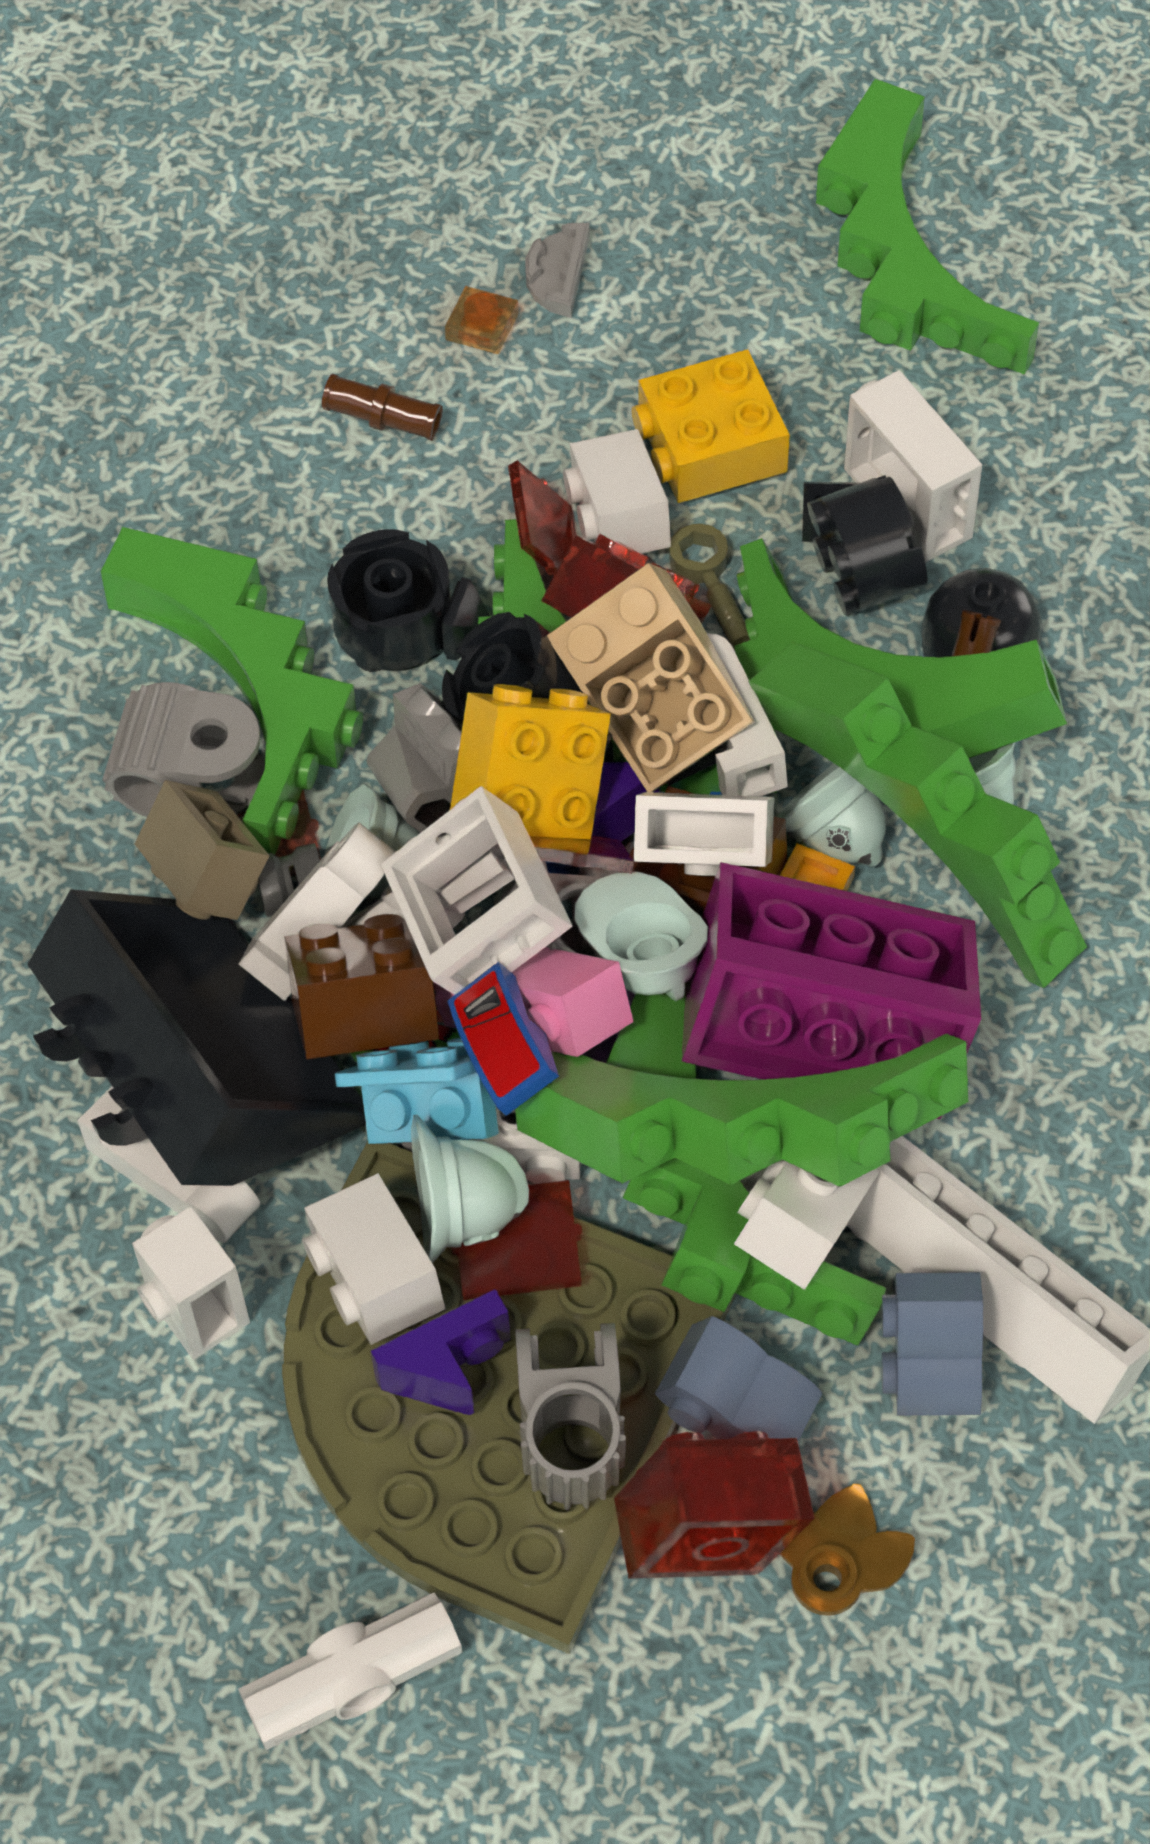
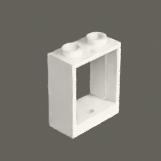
M900 370L879 381L873 380L865 383L855 393L850 395L844 469L858 483L884 475L886 477L890 476L894 480L905 500L914 523V527L909 528L914 547L921 545L926 563L973 538L982 463Z
M482 786L466 798L460 800L446 814L419 835L410 839L401 849L381 863V867L431 980L454 995L498 961L510 972H513L573 927L518 812ZM446 833L444 836L438 837L440 834ZM496 844H499L519 888L455 935L436 891Z

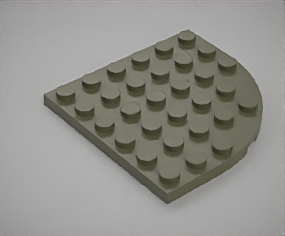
M367 1141L341 1190L379 1173L424 1249L422 1218L412 1152L390 1143L368 1144ZM529 1199L521 1215L512 1219L501 1229L497 1237L470 1246H464L462 1242L461 1247H446L432 1263L437 1272L445 1310L371 1345L358 1321L348 1326L345 1324L330 1292V1287L336 1285L330 1272L318 1276L307 1255L297 1275L287 1308L284 1364H282L286 1408L298 1452L313 1485L330 1512L349 1535L378 1562L407 1582L430 1594L435 1592L436 1596L442 1600L570 1654L677 1424L668 1415L669 1407L655 1395V1392L691 1325L711 1316L725 1321L737 1294L734 1293L725 1312L706 1304L692 1302L682 1294L661 1285L670 1264L671 1255ZM496 1289L508 1310L511 1340L504 1343L502 1349L489 1360L476 1365H469L466 1362L459 1366L472 1390L474 1414H462L381 1390L375 1379L371 1350ZM601 1323H615L620 1376V1415L624 1416V1435L626 1436L625 1467L619 1469V1485H611L606 1491V1500H601L598 1497L589 1502L588 1509H585L582 1504H572L569 1510H565L563 1503L553 1501L551 1504H547L546 1495L540 1490L532 1491L531 1476L523 1473L520 1435L522 1419L516 1329L530 1328V1335H537L539 1370L595 1366L594 1331H600ZM569 1394V1395H563V1396H574V1395H577V1394ZM566 1425L547 1434L539 1444L538 1451L545 1460L558 1468L581 1470L598 1462L604 1456L609 1446L598 1432L589 1427Z

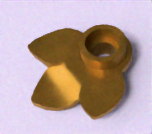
M852 1484L835 1493L820 1506L816 1513L796 1501L785 1499L775 1516L772 1528L773 1541L777 1552L793 1568L791 1576L793 1593L803 1607L815 1614L830 1616L843 1613L855 1604L860 1593L889 1589L900 1580L913 1557L915 1546L913 1535L899 1531L876 1533L877 1526L874 1512L860 1484ZM830 1572L839 1579L840 1585L833 1591H823L815 1585L813 1579L819 1573Z

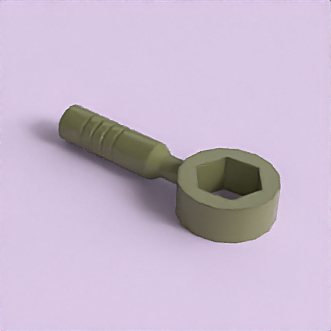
M700 523L687 525L677 530L671 537V547H669L670 567L677 577L686 582L705 583L708 589L706 597L728 642L735 651L734 646L747 642L750 638L747 633L745 620L728 586L721 583L718 578L726 570L728 562L726 537L720 530L711 525ZM692 544L713 548L715 555L706 562L701 563L684 559L682 552Z

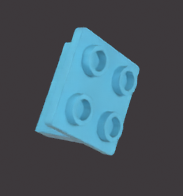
M461 1038L448 1040V1047L429 1048V1042L424 1041L391 1046L389 1050L356 1055L357 1066L335 1073L336 1087L361 1086L368 1144L412 1142L411 1126L413 1115H418L436 1137H449L450 1140L487 1139L499 1134L495 1103L477 1074Z

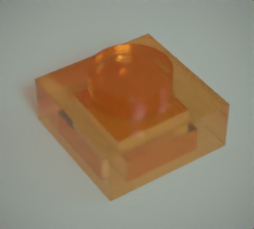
M465 286L445 325L446 340L499 354L519 314L518 300Z

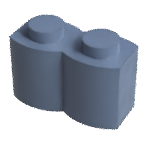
M980 1272L896 1273L895 1295H882L883 1337H895V1352H882V1393L896 1394L897 1416L981 1415L983 1295Z
M713 1316L691 1325L655 1392V1395L669 1407L668 1415L675 1423L692 1432H711L725 1446L723 1451L726 1457L738 1466L750 1471H760L762 1468L768 1470L788 1463L823 1394L812 1381L799 1371L767 1355L750 1337Z

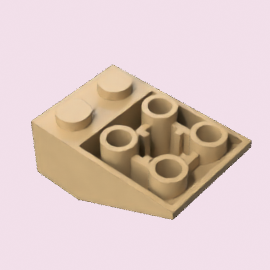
M650 563L646 564L547 635L553 648L581 691L589 695L588 701L590 705L611 713L608 732L613 735V740L647 792L656 791L755 722L700 620L667 570Z

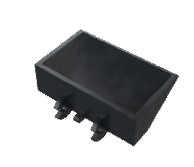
M70 889L27 964L54 1002V1005L49 1007L50 1010L66 1027L61 1030L51 1028L33 1035V1038L41 1053L50 1060L67 1062L79 1059L78 1063L87 1076L106 1077L113 1089L108 1091V1093L124 1111L119 1114H112L110 1112L91 1120L93 1128L101 1140L109 1145L126 1146L149 1138L181 1185L233 1186L366 1125L362 1091L359 1087H336L335 1073L345 1070L334 1055L313 1059L306 1058L290 996L284 1001L239 965L249 946V942L231 919L213 915L206 920L195 918L183 912L176 905V899Z

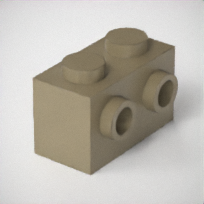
M169 780L164 781L134 843L151 865V872L162 880L174 895L176 905L188 915L204 920L209 919L211 915L238 920L248 898L255 892L259 882L258 878L269 858V854L218 791Z

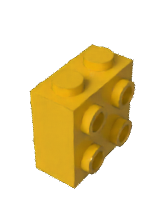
M748 349L638 380V405L632 406L631 409L634 427L639 430L642 440L649 439L653 448L651 450L652 464L660 483H669L677 503L788 472L790 434Z
M495 684L492 694L468 692L450 810L460 800L466 798L482 786L518 812L531 837L591 840L611 713L588 705V694L567 689H550L549 699L532 697V690L506 684Z

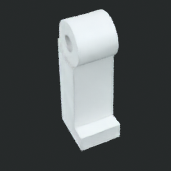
M707 633L755 721L723 743L724 752L715 754L719 788L722 795L763 796L788 787L785 752L755 691L748 682L749 679L732 645L726 638L718 634Z
M358 822L340 842L337 841L255 935L239 965L285 1001L291 994L284 936L299 934L301 929L314 924H332L341 928L385 874L381 863L396 853V851Z
M111 1086L77 1120L87 1150L175 1212L180 1213L191 1206L214 1238L219 1242H226L260 1207V1201L254 1191L245 1181L233 1186L181 1185L149 1138L126 1146L109 1145L101 1140L95 1132L91 1120L110 1112L112 1114H119L124 1111L109 1095L108 1091L113 1089Z

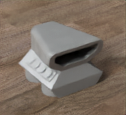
M419 683L393 694L395 726L370 752L366 762L400 815L410 826L422 832L450 810L463 722L461 723V721L448 712L442 698ZM442 833V834H440L438 837H442V836H444L446 833Z

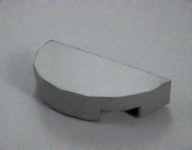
M590 222L562 225L561 232L552 234L543 241H541V238L535 240L525 257L526 286L534 300L552 313L569 318L572 317L590 237Z

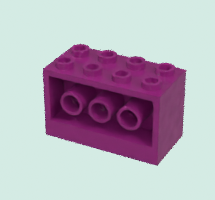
M720 862L702 916L703 921L708 926V942L698 955L696 971L690 980L686 982L682 1062L762 1080L794 1078L837 1072L897 1058L946 1033L966 1041V1052L968 1053L982 1019L976 925L974 920Z

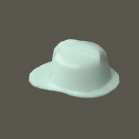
M640 872L615 873L596 880L584 889L575 904V923L582 936L603 959L619 962L625 989L634 994L642 995L666 993L674 1001L683 998L685 983L690 980L696 971L698 955L708 942V926L701 916L693 911L672 887L655 876Z

